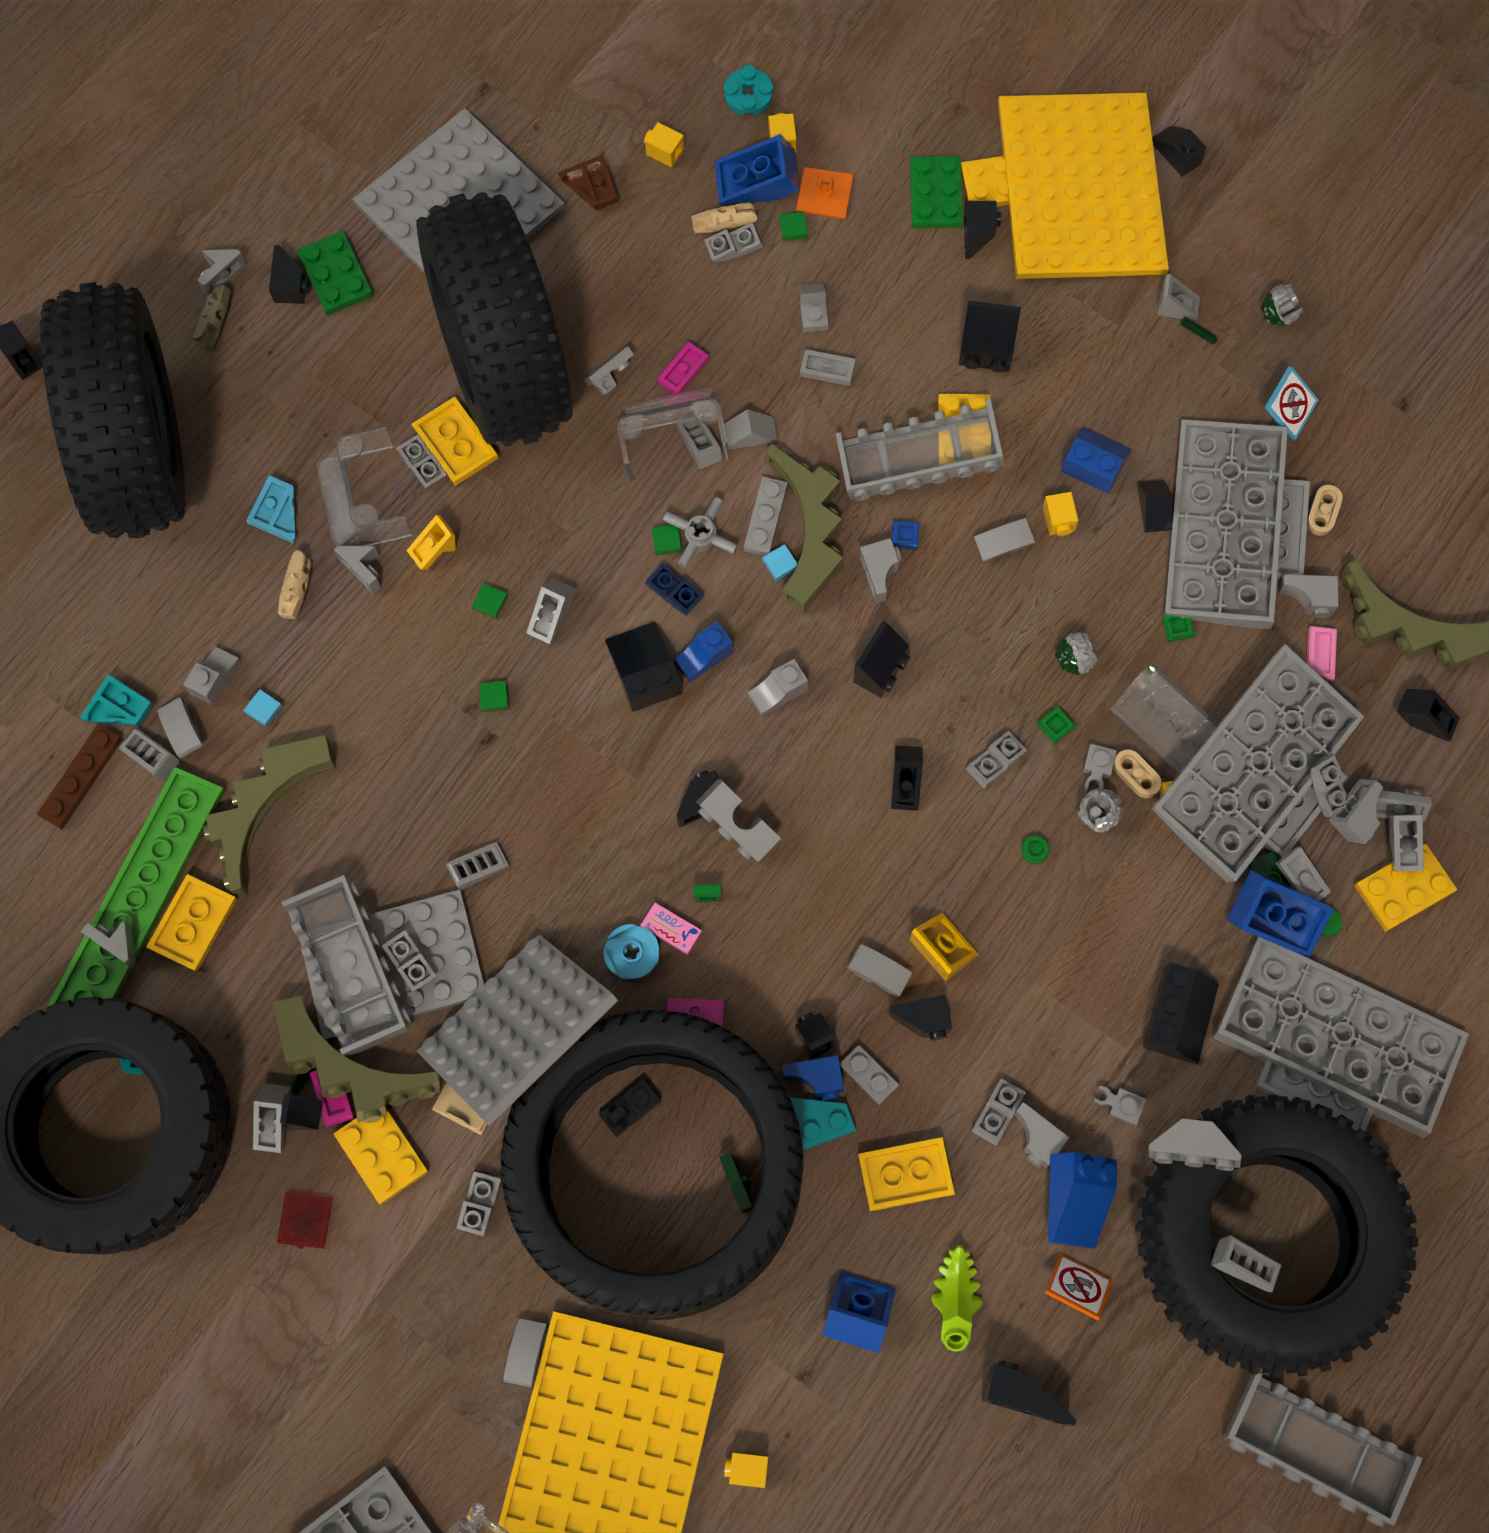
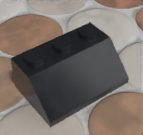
M1169 962L1163 969L1143 1048L1198 1065L1219 984L1195 969Z

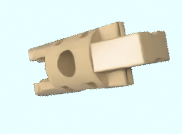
M749 202L692 215L691 220L694 233L717 232L745 226L751 222L754 223L758 218L754 211V205Z
M299 550L293 552L280 593L278 615L286 619L297 618L310 578L312 561L306 558L305 554Z

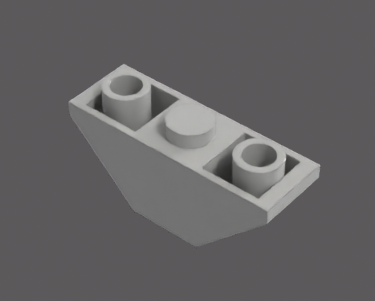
M1181 1119L1149 1144V1158H1155V1162L1162 1164H1171L1173 1160L1183 1161L1185 1165L1190 1167H1203V1164L1216 1165V1169L1223 1171H1233L1234 1167L1240 1168L1241 1154L1219 1128L1210 1121Z

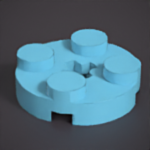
M627 924L618 927L609 935L604 948V959L608 969L615 976L623 981H637L650 975L655 967H657L660 950L658 941L650 930L633 924ZM628 946L640 950L636 954L637 958L632 959L631 957L626 958L624 956L627 953Z

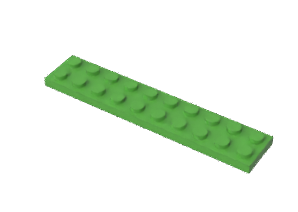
M177 767L173 768L91 923L94 928L100 924L111 933L115 932L122 921L130 924L133 933L135 961L141 953L204 832L203 825L207 824L206 815L214 813L225 792L223 787ZM85 935L48 1006L67 1000L74 1002L78 998L86 997L116 999L132 968Z

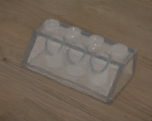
M1154 664L1139 674L1110 709L1113 714L1178 774L1219 725Z

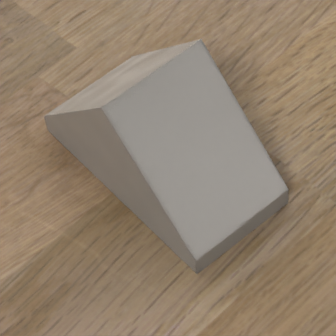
M1167 274L1160 292L1157 315L1179 319L1186 317L1190 320H1197L1200 296L1172 274Z
M746 410L722 424L726 450L777 443L774 417Z

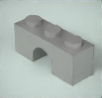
M718 779L696 801L701 807L698 812L709 823L714 819L721 826L717 831L727 841L733 838L740 845L737 850L748 861L753 857L759 862L781 838L758 816L746 826L735 825L733 812L742 800L722 780Z

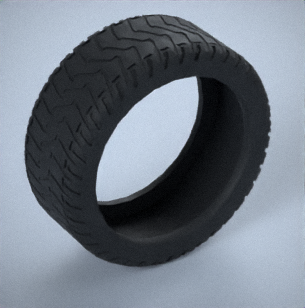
M636 1010L621 1013L620 1015L615 1014L599 1020L515 1100L507 1118V1125L504 1128L503 1147L500 1152L501 1184L503 1193H505V1205L509 1216H511V1223L521 1239L522 1245L536 1264L557 1284L581 1301L602 1311L622 1317L642 1320L681 1318L709 1310L736 1296L754 1282L770 1265L785 1242L794 1222L800 1201L803 1176V1143L797 1115L790 1096L781 1083L780 1078L764 1057L745 1040L731 1033L729 1029L710 1022L708 1019L688 1015L684 1012ZM665 1063L688 1067L718 1081L738 1098L753 1120L763 1147L764 1157L760 1193L743 1226L727 1245L704 1261L675 1272L639 1274L614 1269L587 1256L572 1242L558 1220L550 1195L549 1161L555 1135L566 1113L581 1095L606 1076L635 1065Z

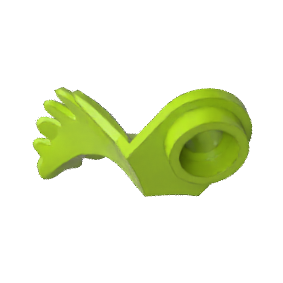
M957 1245L955 1250L949 1251L951 1257H944L943 1261L947 1267L939 1266V1272L945 1278L934 1280V1285L941 1290V1293L933 1294L931 1297L932 1303L943 1315L941 1340L947 1349L955 1352L965 1349L970 1342L972 1316L983 1304L980 1297L973 1295L981 1287V1284L978 1281L970 1280V1278L977 1274V1269L969 1268L973 1265L974 1260L967 1258L970 1252L965 1251L962 1245Z

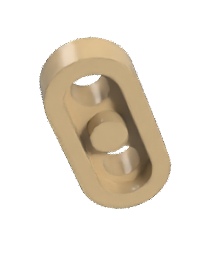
M1324 485L1318 489L1314 496L1307 518V528L1316 536L1327 535L1336 522L1343 500V495L1336 486ZM1327 498L1331 501V503L1327 504L1323 501V499ZM1316 521L1322 522L1323 526L1316 525Z
M1123 750L1117 754L1113 765L1116 774L1139 797H1154L1161 787V778L1157 772L1133 750ZM1128 762L1132 768L1125 769L1122 763ZM1148 782L1151 788L1145 789L1141 783Z

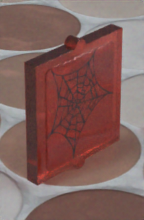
M285 1192L277 1243L295 1245L299 1249L304 1247L325 1249L333 1198L313 1196L310 1192H307L306 1195Z

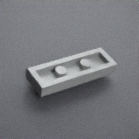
M762 477L743 547L744 552L762 556L771 552L788 482Z

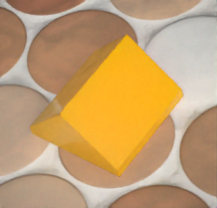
M943 912L916 927L910 936L912 944L945 982L979 955Z

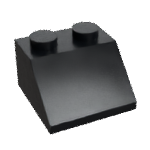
M881 622L856 662L853 683L880 698L885 691L890 692L897 681V678L894 676L899 669L902 671L905 669L911 658L908 655L909 645L888 623Z

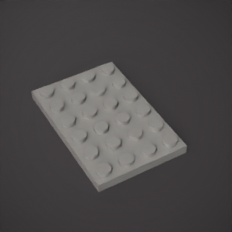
M461 890L368 915L370 921L366 922L369 932L374 930L380 946L376 947L380 957L385 956L391 970L386 973L390 982L395 981L401 994L397 998L400 1008L406 1007L410 1018L465 1003L469 998L477 997L484 990L485 983ZM351 920L311 930L310 933L314 937ZM357 929L316 946L340 1008L382 990ZM406 930L436 975V977L412 992L382 947L383 944ZM304 958L322 1037L326 1041L337 1039L338 1037L334 1034L331 1027L332 1022L329 1014L322 1005L320 991L312 980V971L308 961ZM386 999L344 1017L351 1034L395 1022Z

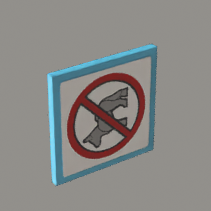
M1289 366L1266 404L1265 409L1280 426L1288 427L1287 435L1292 441H1295L1319 399L1292 366Z

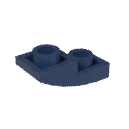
M664 563L645 582L658 596L686 616L704 597L685 578L682 580Z

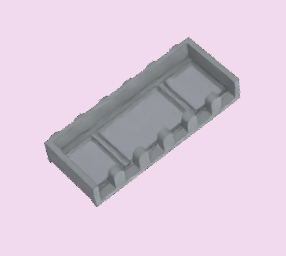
M991 399L985 400L987 409L971 412L970 406L965 405L960 408V415L946 418L944 411H939L934 414L935 420L920 423L918 417H912L908 420L909 426L894 429L893 423H886L883 425L884 432L871 435L868 434L867 429L863 428L857 431V438L844 441L841 432L836 433L849 499L862 501L872 495H890L899 489H916L922 484L931 482L940 484L949 478H967L976 472H994L1000 467H1004Z
M343 875L284 900L282 905L289 913L292 921L291 927L299 938L302 946L301 952L308 961L312 971V980L322 996V1005L329 1014L332 1030L338 1037L342 1047L340 1049L341 1054L350 1058L357 1053L405 1032H410L407 1023H410L411 1019L406 1007L400 1008L397 998L401 994L395 981L390 982L386 973L391 970L385 956L380 957L376 947H379L380 943L375 931L369 932L366 922H369L370 918L364 905L361 907L358 905L356 898L360 894L354 881L349 882Z
M1261 1373L1256 1375L1250 1374L1248 1383L1222 1437L1230 1441L1228 1447L1241 1454H1245L1246 1450L1257 1456L1256 1462L1270 1469L1274 1465L1284 1470V1477L1300 1484L1301 1480L1311 1484L1310 1490L1324 1498H1328L1330 1494L1339 1499V1506L1350 1512L1355 1513L1356 1509L1367 1514L1366 1520L1381 1528H1383L1384 1524L1395 1526L1423 1458L1409 1455L1399 1450L1397 1445L1378 1439L1371 1435L1369 1430L1360 1426L1356 1427L1342 1420V1416L1321 1409L1312 1400L1300 1398L1289 1392L1287 1387L1278 1383L1274 1384L1262 1378L1263 1374Z

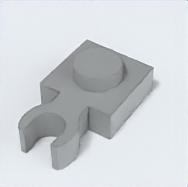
M1094 744L1089 745L1083 772L1091 775L1085 782V791L1088 790L1090 783H1096L1098 788L1103 789L1102 777L1110 778L1117 750Z
M1099 1086L1097 1088L1098 1091L1105 1094L1106 1098L1104 1101L1094 1098L1092 1102L1095 1105L1111 1107L1108 1116L1134 1127L1137 1125L1147 1099L1122 1088L1118 1089L1116 1095L1112 1094L1107 1087Z

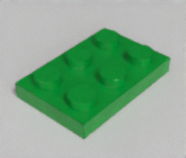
M960 156L910 157L912 229L962 228Z
M344 231L297 249V253L326 316L374 297Z

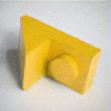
M436 515L406 551L421 570H428L442 552H453L456 550L455 534L441 515Z

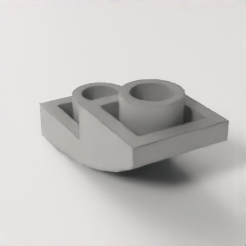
M753 222L730 233L725 229L704 239L714 263L734 259L763 247Z
M418 434L396 447L397 452L424 489L447 476L438 460L429 451Z
M1027 518L974 536L984 562L1008 552H1016L1036 543Z
M181 697L157 710L166 735L179 758L203 746L198 728L192 722L186 702Z
M1008 731L991 744L986 752L970 763L966 770L985 789L1027 752V749Z
M1335 755L1329 756L1311 768L1314 791L1325 817H1331L1338 806H1342L1345 803L1347 796L1341 783L1346 778Z
M406 930L382 945L412 992L436 977Z
M862 944L858 946L847 966L848 970L867 983H875L894 997L901 995L912 975L911 971L897 962Z
M1001 1078L971 1132L997 1146L1026 1092Z
M479 1170L473 1172L467 1198L463 1202L456 1229L485 1236L501 1187L500 1176Z
M518 1319L507 1358L504 1382L533 1387L541 1361L539 1355L548 1331L547 1324Z

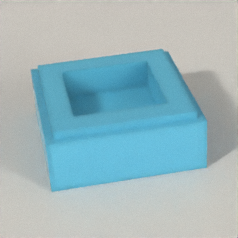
M785 544L762 557L763 563L775 581L794 572L797 567V562Z
M259 689L243 711L267 728L283 706L280 702Z

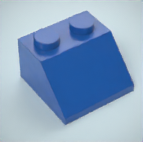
M1084 427L1070 448L1061 472L1109 494L1131 449Z
M840 1271L822 1335L879 1353L896 1288Z

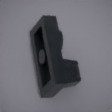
M642 1079L602 1111L599 1116L617 1138L660 1104L661 1100L646 1081Z

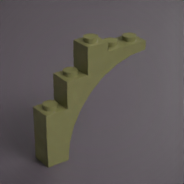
M771 444L765 451V462L785 482H788V486L800 507L805 530L802 555L793 575L783 588V599L804 614L843 567L841 552L834 546H827L841 530L842 519L839 513L831 507L826 508L840 492V480L833 471L825 470L821 466L812 473V470L805 463H798L792 459L787 450L782 447L777 448Z
M1358 560L1347 564L1341 573L1342 583L1353 597L1354 608L1358 613H1361L1355 622V633L1360 640H1363L1366 647L1395 636L1396 646L1401 653H1404L1406 659L1436 649L1438 661L1441 665L1445 666L1447 672L1489 657V621L1472 624L1438 622L1419 616L1399 606L1384 595L1368 578Z
M326 735L261 749L263 759H259V766L263 776L234 782L235 791L231 792V797L235 809L206 815L207 824L203 825L205 838L216 848H219L221 863L226 865L227 874H223L226 890H230L236 897L247 895L246 868L248 853L254 835L265 815L294 786L316 774L335 768L331 743Z
M301 996L273 1002L288 1074H304L310 1071V1069L316 1068L323 1098H340L346 1093L351 1092L358 1123L379 1121L381 1117L386 1116L385 1105L399 1106L406 1103L407 1100L415 1098L428 1099L436 1093H440L439 1078L436 1071L421 1074H392L370 1069L343 1056L332 1048L318 1033L307 1015Z

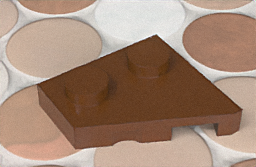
M603 155L558 172L561 181L596 211L619 202Z

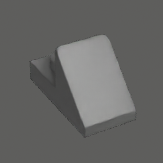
M238 249L203 250L204 257L211 267L205 269L197 281L203 293L207 296L211 294L214 286L225 285L246 266L241 252Z
M823 282L798 285L803 333L828 330L826 290Z
M337 546L334 549L338 559L372 594L381 588L377 580L380 576L370 565L379 557L376 547Z
M122 921L114 933H111L100 924L94 928L87 923L82 929L81 933L131 968L134 967L136 961L132 927L126 921Z

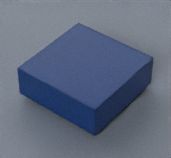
M893 520V546H898L899 549L917 550L919 522Z

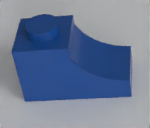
M716 621L696 635L694 641L680 655L674 658V662L688 681L691 682L732 654L733 642Z
M838 1055L782 1065L783 1080H793L806 1084L814 1091L815 1098L822 1097V1101L835 1100L839 1098V1094L844 1092Z

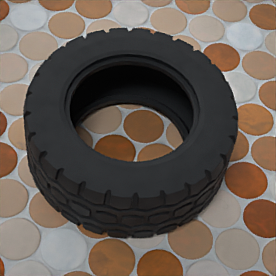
M101 997L78 998L74 1002L67 1000L50 1005L46 1008V1011L39 1010L21 1020L18 1027L13 1026L0 1038V1224L8 1231L15 1232L17 1237L36 1246H42L45 1249L75 1254H115L147 1246L152 1241L156 1242L175 1231L178 1225H183L198 1210V1205L204 1203L216 1185L214 1182L216 1177L221 1175L227 1158L225 1151L230 1145L232 1127L229 1125L231 1105L229 1096H226L225 1093L227 1088L220 1070L216 1068V1062L202 1044L200 1045L198 1039L176 1022L148 1008L120 999H102ZM104 1058L128 1059L143 1071L156 1092L161 1113L158 1141L147 1164L129 1183L102 1196L82 1198L62 1187L50 1174L43 1161L38 1141L41 1112L55 1086L74 1069L88 1062Z

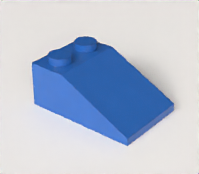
M781 134L715 160L718 196L721 205L778 200L800 191L795 151Z
M1250 870L1227 921L1243 931L1310 958L1334 908L1274 879Z
M1076 1152L1050 1154L1048 1243L1095 1249L1117 1189V1159Z

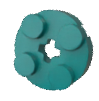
M752 65L743 66L742 69L733 72L724 83L726 105L738 115L744 116V113H753L754 116L763 113L772 102L773 83L771 79ZM749 88L753 89L754 94L747 93L744 95L743 93L745 89Z

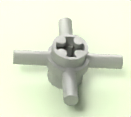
M715 497L704 516H695L690 521L669 511L666 512L663 521L684 530L685 538L688 542L677 563L680 567L687 568L696 551H707L713 545L735 554L738 545L717 535L716 526L713 523L724 503L720 498ZM702 530L699 537L694 536L696 531Z

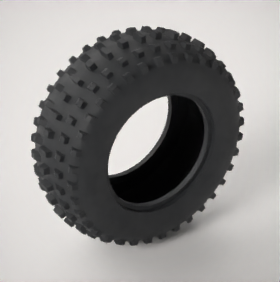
M480 192L468 200L464 193L449 197L450 204L446 207L435 205L430 208V216L427 218L419 217L416 220V228L427 284L457 380L474 422L487 444L494 445L497 441H501L504 446H511L518 439H522L525 445L537 442L542 437L541 432L554 433L559 430V422H568L573 416L569 377L559 333L536 260L516 213L505 196L497 194L490 198L487 193Z
M96 282L79 284V292L68 289L61 291L59 296H57V300L53 298L46 300L41 310V355L54 435L70 493L73 496L76 508H78L79 516L83 520L85 527L88 528V531L97 535L104 532L111 538H118L124 533H127L129 538H144L146 535H150V529L166 530L170 525L169 521L179 522L184 518L185 514L183 458L167 369L150 311L139 289L131 287L128 290H124L120 283H112L105 288L102 285H97Z
M1270 1094L1268 1101H1266L1265 1096H1256L1255 1098L1254 1095H1248L1245 1097V1104L1241 1099L1233 1102L1228 1100L1222 1103L1223 1110L1221 1107L1213 1109L1212 1112L1209 1108L1201 1112L1203 1120L1201 1118L1197 1120L1213 1122L1241 1154L1240 1168L1252 1165L1282 1167L1299 1174L1319 1190L1328 1202L1337 1223L1339 1232L1338 1259L1335 1269L1323 1289L1312 1299L1300 1306H1276L1248 1295L1225 1272L1211 1265L1215 1253L1210 1236V1215L1214 1199L1224 1181L1239 1168L1234 1167L1233 1171H1223L1216 1169V1165L1203 1164V1167H1190L1185 1165L1183 1161L1173 1160L1171 1164H1162L1153 1160V1163L1158 1168L1154 1176H1146L1144 1178L1143 1184L1149 1186V1189L1146 1193L1147 1197L1138 1200L1137 1207L1144 1210H1142L1141 1216L1143 1220L1137 1221L1135 1231H1141L1143 1243L1138 1244V1255L1143 1256L1144 1261H1147L1148 1266L1142 1268L1143 1276L1145 1279L1149 1278L1151 1283L1154 1282L1156 1288L1151 1290L1156 1303L1160 1301L1165 1303L1167 1308L1163 1312L1167 1316V1320L1170 1323L1178 1321L1182 1325L1179 1331L1189 1342L1194 1338L1198 1339L1197 1347L1202 1349L1204 1354L1211 1356L1216 1351L1219 1353L1218 1359L1225 1362V1365L1234 1368L1236 1363L1240 1362V1368L1249 1370L1250 1374L1256 1375L1259 1373L1260 1368H1263L1264 1373H1273V1377H1284V1369H1286L1288 1374L1296 1373L1297 1371V1375L1300 1377L1308 1376V1367L1311 1370L1320 1368L1321 1372L1331 1370L1330 1361L1335 1362L1341 1358L1344 1363L1353 1360L1352 1350L1359 1346L1363 1350L1369 1349L1373 1345L1369 1337H1373L1378 1331L1380 1333L1387 1332L1389 1326L1385 1323V1320H1389L1393 1314H1399L1402 1307L1397 1302L1402 1301L1403 1293H1409L1412 1286L1406 1283V1281H1410L1412 1273L1409 1271H1415L1417 1265L1416 1260H1413L1415 1259L1416 1251L1412 1250V1248L1418 1247V1238L1415 1237L1416 1228L1411 1227V1224L1417 1223L1416 1215H1413L1412 1205H1406V1201L1411 1199L1409 1191L1407 1192L1404 1183L1399 1184L1397 1181L1402 1175L1392 1163H1386L1385 1159L1389 1155L1384 1149L1378 1146V1144L1373 1147L1369 1143L1373 1137L1368 1132L1365 1133L1361 1128L1357 1131L1351 1128L1354 1121L1342 1114L1335 1118L1332 1116L1333 1109L1320 1104H1316L1312 1108L1311 1101L1299 1097L1293 1098L1292 1102L1289 1103L1287 1096L1278 1097V1095Z

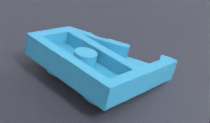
M269 475L247 518V524L294 544L296 539L293 485Z

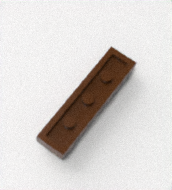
M97 724L37 815L63 830L123 739Z

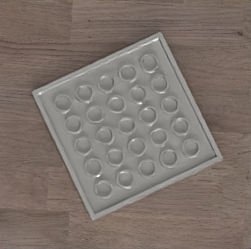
M465 108L352 199L354 205L424 274L416 220L419 217L427 218L430 216V208L435 205L446 207L450 204L449 197L464 193L468 200L480 192L487 193L490 198L497 194H502L510 202L512 209H514L527 239L565 209V203Z
M537 935L525 945V948L517 956L510 959L495 977L485 983L484 990L477 997L469 998L453 1017L448 1018L433 1036L427 1038L417 1052L490 1126L618 1000L609 990L541 935Z

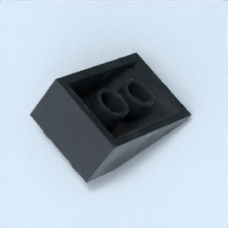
M968 301L959 365L965 366L968 369L984 368L990 369L993 372H1010L1021 307Z
M655 622L605 639L632 712L682 694L681 682Z
M1002 1360L998 1362V1365L990 1366L982 1398L983 1402L1065 1426L1076 1425V1419L1025 1372L1018 1371L1019 1365Z

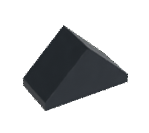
M1165 481L1138 482L1137 487L1145 533L1171 530L1172 492Z
M284 1094L280 1123L286 1129L293 1131L318 1130L323 1101Z

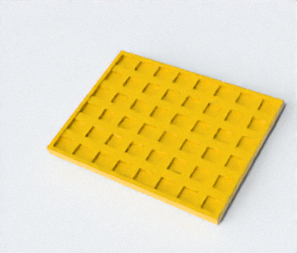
M1147 93L999 96L998 111L1003 159L1005 160L1006 169L1005 178L1008 189L1007 197L1016 279L1167 275L1169 267Z
M553 1311L496 1533H682L724 1354Z

